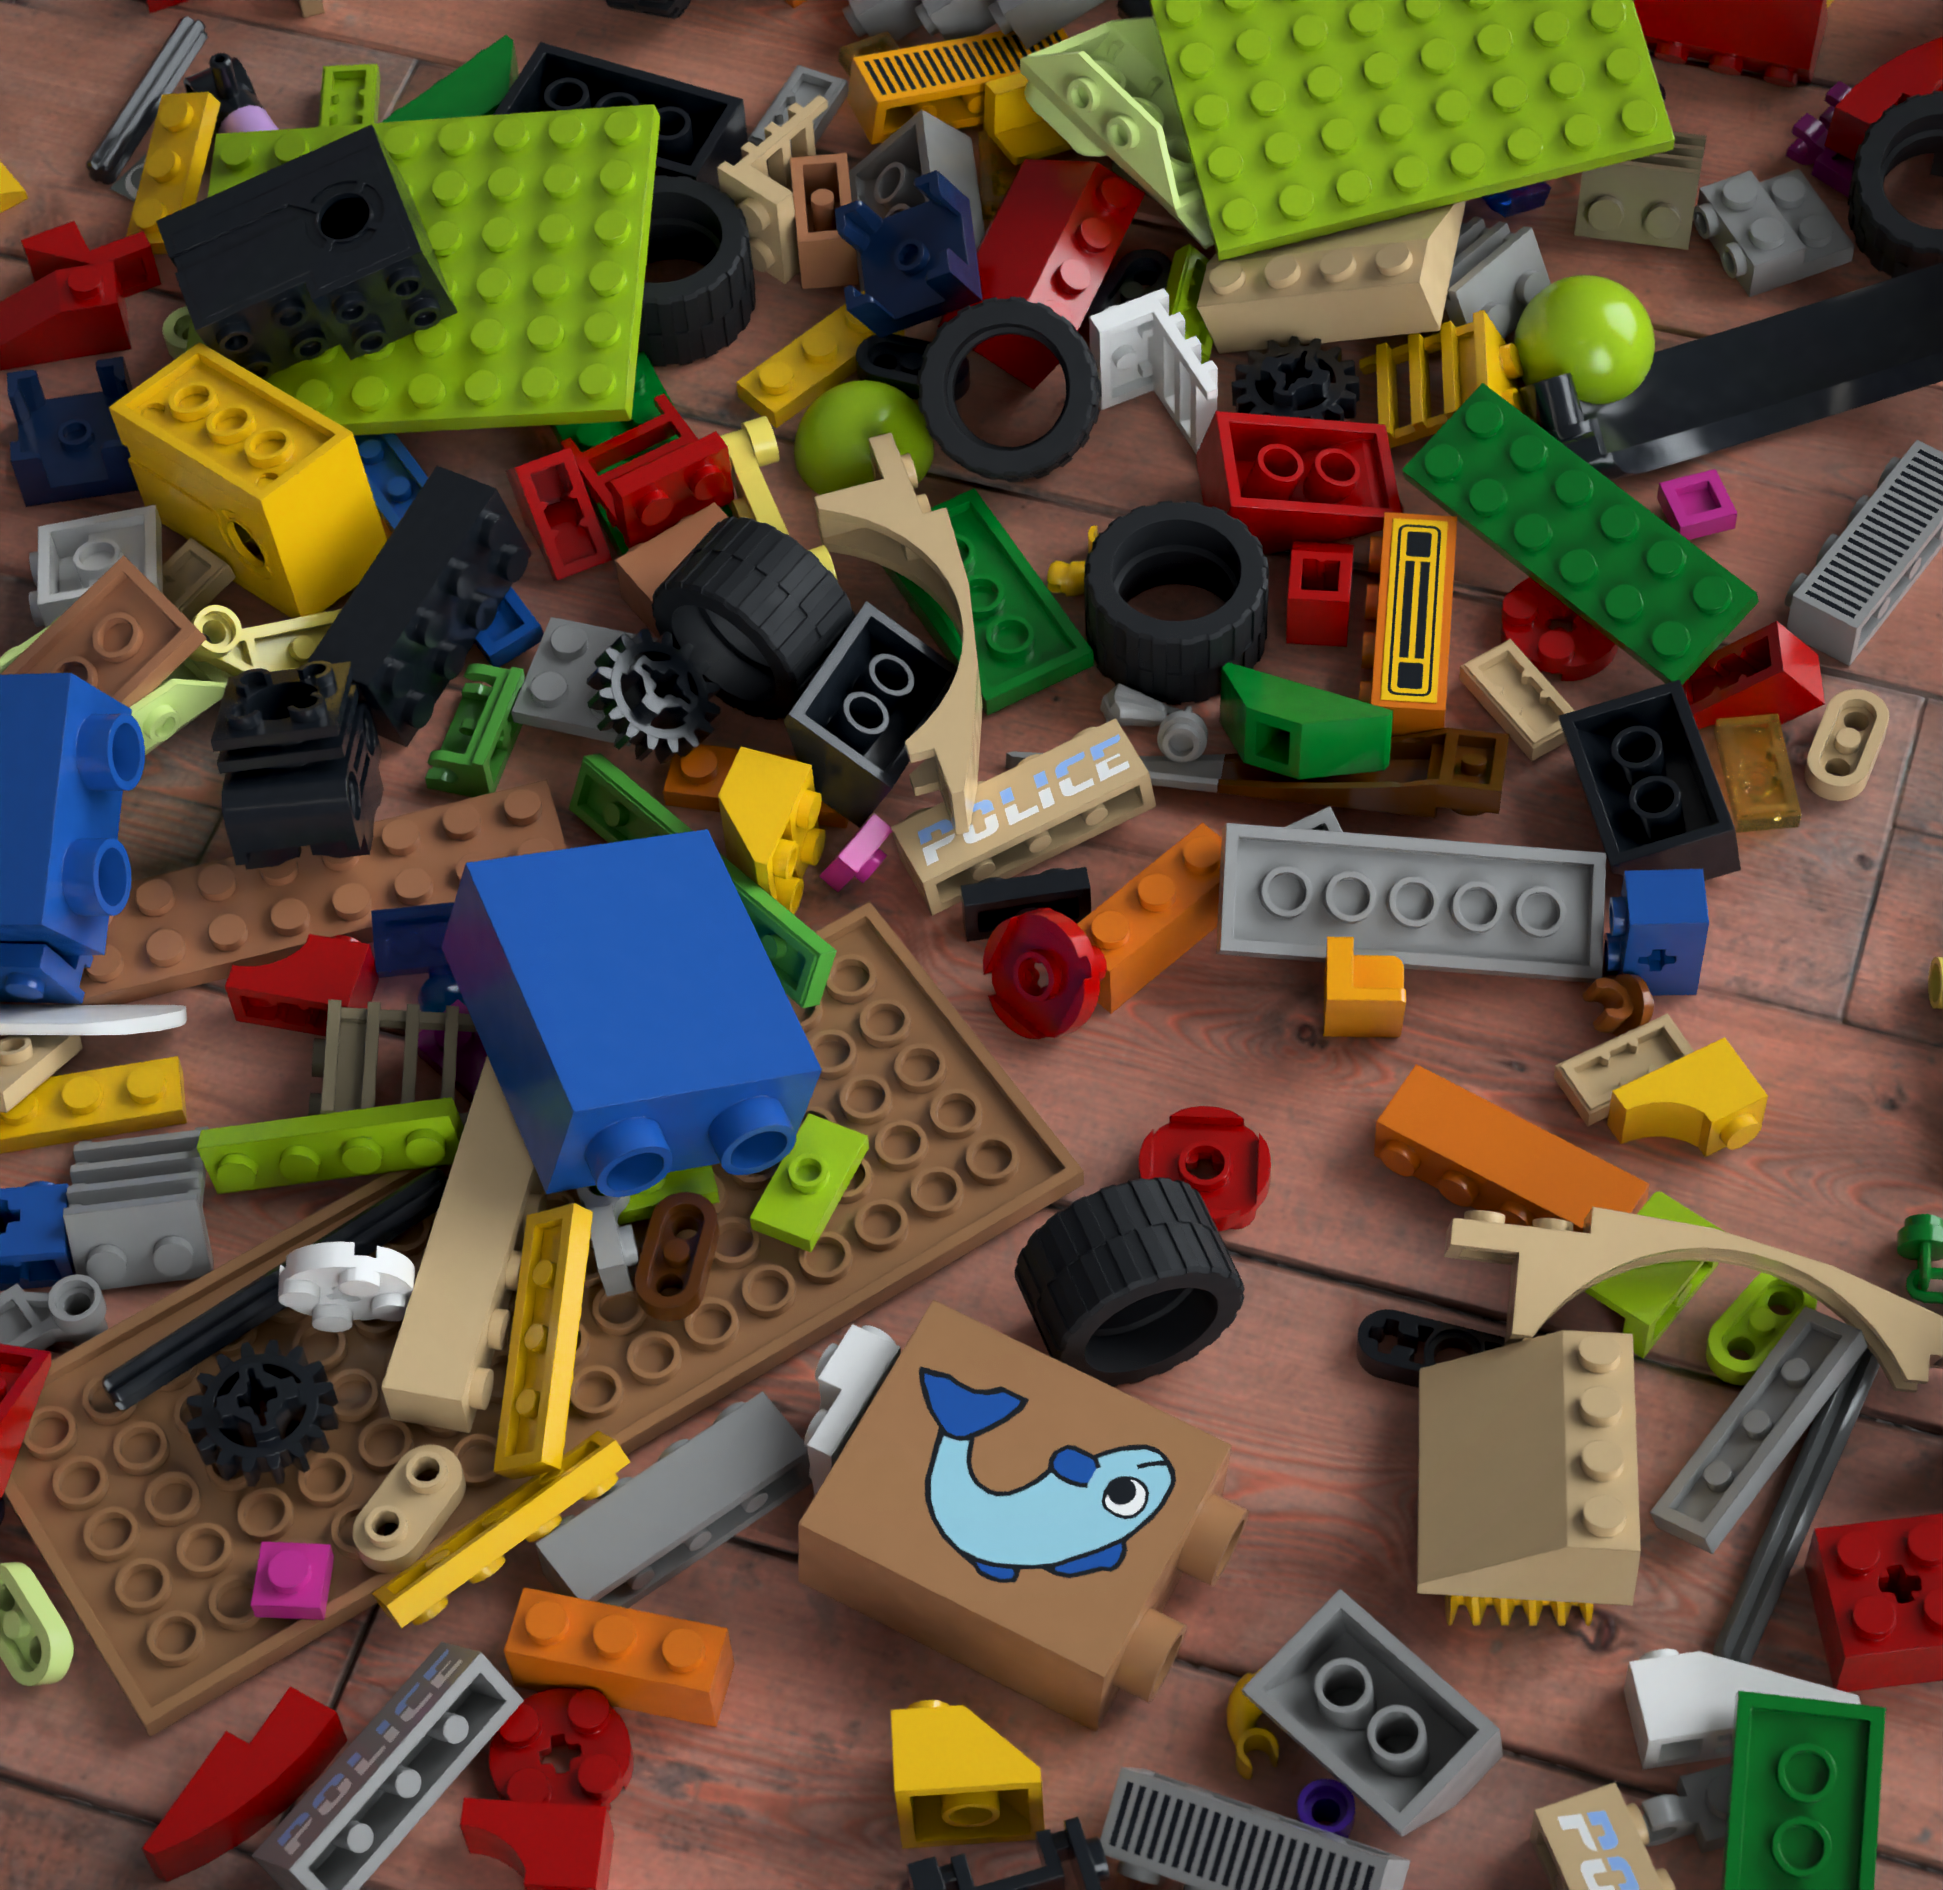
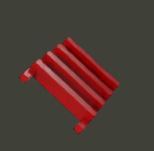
M664 393L654 398V404L661 413L660 416L595 447L581 452L571 437L560 442L561 450L571 447L582 479L590 489L592 499L596 504L600 502L607 513L608 521L613 527H618L629 549L639 543L649 541L673 527L683 517L693 515L714 502L719 507H722L735 500L728 446L717 431L698 439ZM674 435L678 436L677 439L599 476L596 473Z

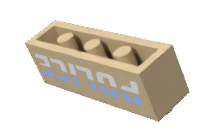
M1115 718L1098 727L1086 728L1077 733L1072 740L1043 754L1030 755L1020 761L1016 767L987 781H978L969 832L956 835L944 802L931 808H923L911 813L904 821L892 826L891 830L900 860L933 916L961 902V885L974 884L993 877L1011 878L1156 807L1150 773Z
M1616 1782L1534 1810L1530 1840L1552 1890H1676L1671 1877L1664 1868L1655 1870L1645 1846L1649 1845V1834L1644 1818L1635 1803L1625 1804Z

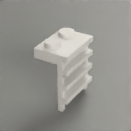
M1159 289L1120 305L1110 306L1100 313L1089 316L1090 351L1098 366L1097 373L1101 382L1102 397H1099L1098 405L1101 411L1154 390L1195 454H1197L1215 411H1217L1218 368L1213 360L1201 364V343L1196 336L1185 340V319L1180 312L1169 316V295L1165 289Z

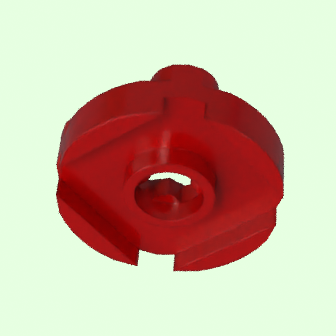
M1530 577L1517 584L1505 595L1502 601L1501 643L1511 639L1541 674L1542 671L1551 674H1562L1561 681L1582 680L1605 669L1613 661L1618 651L1616 644ZM1565 619L1573 623V631L1567 632L1562 627L1551 630L1549 625L1552 620Z
M1039 908L1001 922L989 937L983 955V975L992 974V984L996 994L988 996L993 1010L1009 1029L1027 1039L1056 1038L1081 1028L1095 1010L1100 993V981L1104 979L1107 972V962L1102 951L1098 947L1091 945L1087 935L1073 920L1051 908ZM1035 962L1038 964L1042 963L1048 973V985L1042 988L1038 984L1040 973L1034 967Z
M1213 1106L1189 1107L1170 1115V1123L1160 1127L1155 1134L1153 1128L1146 1136L1139 1153V1179L1159 1177L1188 1183L1191 1188L1197 1189L1218 1232L1228 1229H1242L1250 1225L1255 1219L1256 1210L1264 1202L1268 1194L1271 1179V1156L1268 1145L1259 1133L1258 1139L1251 1129L1244 1126V1118L1233 1111ZM1208 1159L1212 1160L1214 1170L1222 1172L1211 1179H1198L1187 1170L1197 1169L1199 1160Z
M556 1688L541 1691L524 1699L495 1733L489 1751V1766L500 1800L607 1806L609 1812L611 1810L610 1803L619 1796L623 1786L626 1790L632 1778L634 1756L629 1733L622 1717L609 1705L607 1698L601 1692L593 1689ZM567 1745L569 1750L580 1751L581 1756L570 1760V1771L565 1773H556L552 1763L542 1764L544 1757L551 1754L552 1749L557 1746Z

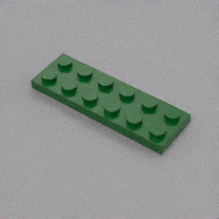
M1484 383L1471 394L1402 469L1405 480L1451 516H1457V520L1665 684L1680 679L1683 685L1759 602L1757 592Z

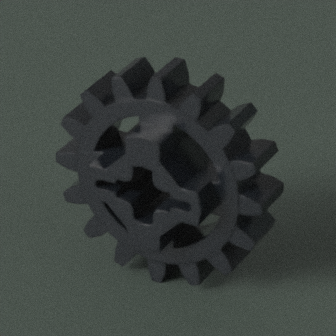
M1291 336L1289 346L1280 347L1273 339L1267 341V353L1262 354L1258 351L1250 350L1248 352V365L1237 364L1235 367L1236 381L1231 383L1232 406H1236V413L1344 421V418H1355L1357 415L1356 402L1360 401L1359 377L1355 376V363L1353 360L1342 361V349L1338 346L1326 352L1322 351L1321 339L1319 338L1311 341L1309 346H1300L1298 337Z
M647 628L641 629L632 639L624 633L596 658L594 664L597 669L587 678L586 684L598 690V692L587 703L590 709L603 710L605 717L597 725L600 731L613 728L618 733L614 747L619 750L628 742L635 745L636 759L643 761L654 750L660 764H664L676 753L681 758L682 756H687L713 732L714 728L710 722L720 714L721 708L709 700L720 688L719 684L705 682L702 675L710 667L707 661L694 664L689 659L693 651V646L690 643L684 645L680 650L672 647V634L667 631L653 642L652 635Z
M277 1340L269 1341L264 1354H255L249 1342L243 1343L241 1345V1359L232 1362L229 1357L222 1353L218 1355L216 1360L220 1372L216 1376L200 1373L196 1379L203 1395L187 1398V1406L193 1418L187 1422V1427L193 1443L198 1444L197 1449L203 1463L206 1466L216 1463L222 1479L226 1481L234 1477L239 1470H242L248 1487H255L260 1480L261 1473L271 1472L277 1485L284 1483V1468L292 1464L304 1473L310 1470L305 1454L309 1450L326 1453L329 1445L323 1431L338 1429L339 1425L333 1407L338 1404V1399L332 1382H327L328 1378L323 1364L319 1360L309 1364L304 1349L298 1345L286 1357L282 1356ZM261 1400H264L267 1407V1412H265L267 1424L265 1426L261 1425L258 1416L261 1413L259 1406Z

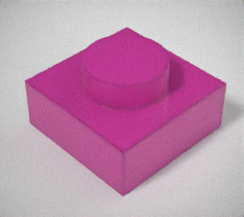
M1716 469L1659 483L1657 499L1670 526L1686 539L1691 540L1735 529L1737 511Z
M874 813L850 838L819 877L836 892H839L853 877L864 883L887 857V854L879 847L892 832L891 827Z
M261 1541L251 1607L255 1617L325 1620L335 1557L331 1545Z

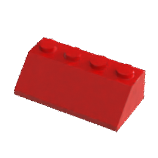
M1633 0L1647 48L1655 50L1654 56L1660 60L1675 64H1686L1688 58L1709 62L1708 67L1711 70L1732 76L1741 75L1743 69L1764 74L1763 79L1766 82L1782 87H1796L1797 81L1811 84L1828 21L1827 0Z
M1025 159L1020 164L976 250L983 300L997 297V299H1010V296L1025 298L1026 301L1036 304L1040 302L1051 307L1061 317L1064 316L1078 331L1145 193L1099 162ZM983 301L970 305V307L982 303ZM961 309L943 315L937 327L940 328L945 321H950L958 314L957 311ZM1006 334L995 336L983 341L973 349L1032 389H1035L1059 364L1056 356L1045 345L1035 339L1022 335Z

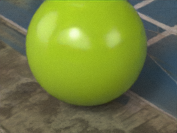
M1595 275L1571 276L1546 286L1527 304L1520 316L1514 335V344L1518 349L1524 370L1521 379L1526 386L1571 373L1579 400L1592 404L1612 403L1624 399L1633 393L1647 376L1655 352L1653 326L1645 307L1639 299L1621 284Z
M851 381L827 390L806 410L798 425L795 436L794 460L803 481L819 495L874 481L868 438L891 432L900 455L910 453L919 484L931 467L934 457V441L925 427L927 423L924 415L920 413L919 406L904 392L878 381Z

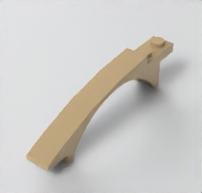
M890 432L868 438L874 481L814 496L819 534L822 545L829 552L851 555L872 561L914 582L943 608L961 638L962 653L957 672L948 692L928 720L905 741L906 752L911 763L925 760L909 774L915 796L940 790L956 835L969 832L977 793L983 708L969 582L947 507L932 511L926 494L916 496L914 489L918 488V479L910 453L900 455Z
M1592 1207L1584 1219L1583 1232H1574V1224L1572 1222L1554 1218L1534 1219L1532 1227L1505 1224V1215L1485 1210L1464 1212V1219L1453 1218L1446 1230L1444 1257L1512 1265L1504 1345L1532 1339L1544 1323L1565 1304L1588 1288L1610 1277L1635 1268L1665 1262L1710 1261L1743 1266L1772 1275L1814 1297L1839 1316L1846 1324L1862 1330L1868 1345L1867 1348L1877 1359L1894 1391L1915 1393L1917 1391V1383L1926 1384L1928 1382L1929 1367L1943 1369V1316L1832 1265L1718 1229Z

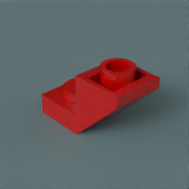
M71 221L21 240L34 282L55 270L114 261L124 298L161 285L152 248L144 231L89 250L75 221Z

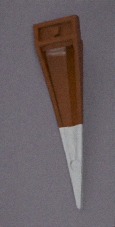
M1447 727L1391 737L1390 762L1384 771L1308 779H1296L1243 763L1238 753L1201 755L1196 760L1187 763L1175 762L1166 756L1139 757L1149 771L1151 783L1154 786L1430 818L1437 816L1438 807L1450 808L1461 815L1477 816L1485 812L1499 814L1509 734ZM1014 751L1006 753L1005 768L1012 769L1024 758L1043 753Z

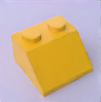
M922 1700L910 1704L907 1709L891 1710L894 1791L902 1849L1036 1840V1832L1045 1830L1041 1768L964 1705L949 1706L947 1703L938 1700Z

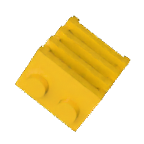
M1484 310L1473 313V322L1455 327L1452 321L1441 324L1440 333L1425 338L1420 333L1409 334L1407 344L1391 349L1387 342L1376 345V354L1359 359V367L1364 375L1377 371L1378 424L1386 425L1390 448L1434 435L1482 383L1526 415L1524 402L1518 391L1517 378L1522 377L1524 374L1518 349L1514 343L1506 344ZM1441 350L1444 414L1431 417L1429 354ZM1409 361L1411 424L1399 428L1396 365Z

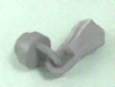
M1120 683L1102 698L1100 711L1103 712L1106 722L1116 718L1120 726L1155 727L1160 725L1157 742L1160 751L1168 759L1179 763H1187L1196 760L1203 754L1208 740V729L1203 718L1193 713L1191 706L1187 705L1184 710L1167 706Z

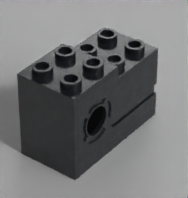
M372 124L156 221L168 256L178 270L175 275L195 331L207 347L263 380H267L272 374L301 361L317 358L326 350L339 344L350 360L364 354L376 353L393 341L418 330L432 328L440 320L458 313L409 187Z

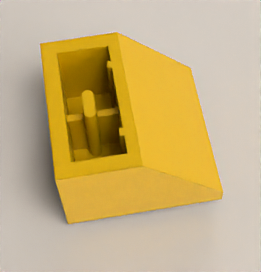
M741 746L718 794L727 859L794 915L802 899L804 889L802 878L808 865L816 866L825 846L826 832L824 829L819 828L818 822L822 802L821 793L815 792L812 765Z

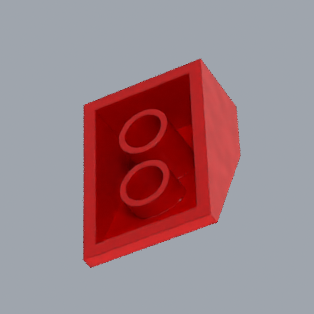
M1215 411L1196 454L1203 506L1219 508L1226 511L1227 515L1242 521L1248 526L1249 532L1257 536L1263 546V554L1291 550L1294 541L1324 543L1383 530L1384 512L1402 513L1386 425Z

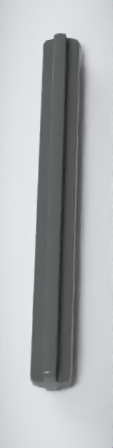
M1866 1348L1815 1416L1716 1640L1712 1655L1750 1665L1879 1370L1880 1365L1868 1348Z

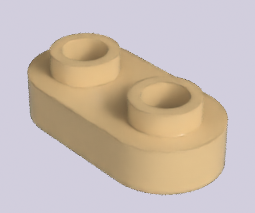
M1850 689L1836 694L1829 701L1809 749L1804 771L1807 785L1818 796L1833 801H1844L1856 797L1864 790L1885 739L1889 722V710L1880 697L1866 690ZM1849 726L1858 727L1862 729V731H1857L1856 729L1850 728ZM1830 773H1838L1842 776H1835Z
M422 1445L408 1451L398 1461L358 1514L353 1525V1540L359 1557L367 1567L381 1573H396L407 1569L420 1558L458 1507L465 1494L466 1482L460 1461L452 1451L439 1445ZM436 1470L439 1472L430 1481L423 1482L417 1480L418 1475L424 1471ZM394 1523L399 1525L397 1530L390 1535L381 1536L376 1534L377 1530L384 1524Z

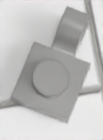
M590 1186L578 1188L577 1193L582 1207L593 1211L590 1235L598 1272L607 1297L633 1291L628 1266L637 1265L639 1262L637 1244L632 1225L619 1227L618 1217L627 1207L630 1196H597L592 1193Z
M1730 1763L1680 1776L1676 1786L1679 1796L1666 1794L1643 1801L1641 1806L1645 1815L1642 1816L1649 1834V1845L1646 1847L1664 1844L1674 1839L1694 1834L1701 1853L1723 1848L1725 1844Z

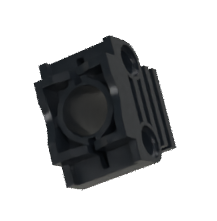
M313 661L299 668L272 672L258 668L247 670L237 676L228 678L212 734L211 744L213 752L220 751L217 760L219 773H226L222 786V811L236 866L245 865L246 870L279 866L288 860L300 857L301 846L309 845L312 855L334 858L370 855L375 813L381 804L384 790L379 772L382 750L370 706L365 700L358 701L359 690L357 683H352L354 670L351 661L334 664L327 661Z

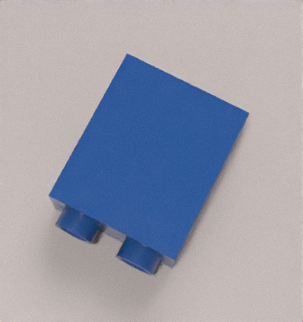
M72 673L0 675V943L46 944L59 956L105 955L109 916H115L122 912L128 902L131 890L130 861L126 849L118 840L123 791L134 789L141 779L145 763V745L140 726L135 718L131 716V708Z
M708 829L465 863L441 948L546 1194L596 1185L598 1190L606 1196L625 1197L651 1188L669 1172L720 1163L722 1168L730 1174L749 1175L772 1167L791 1152L796 1143V1134L822 1069Z

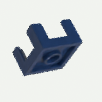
M938 170L913 180L914 187L930 201L882 219L862 201H854L835 209L838 234L860 253L865 294L863 295L851 285L844 287L846 309L880 338L983 300L970 200Z
M123 356L96 361L95 366L102 387L101 392L45 399L38 374L35 370L7 373L8 397L18 424L19 440L10 442V457L26 507L139 491L128 462V458L131 455L128 447L121 443L108 408L133 390Z

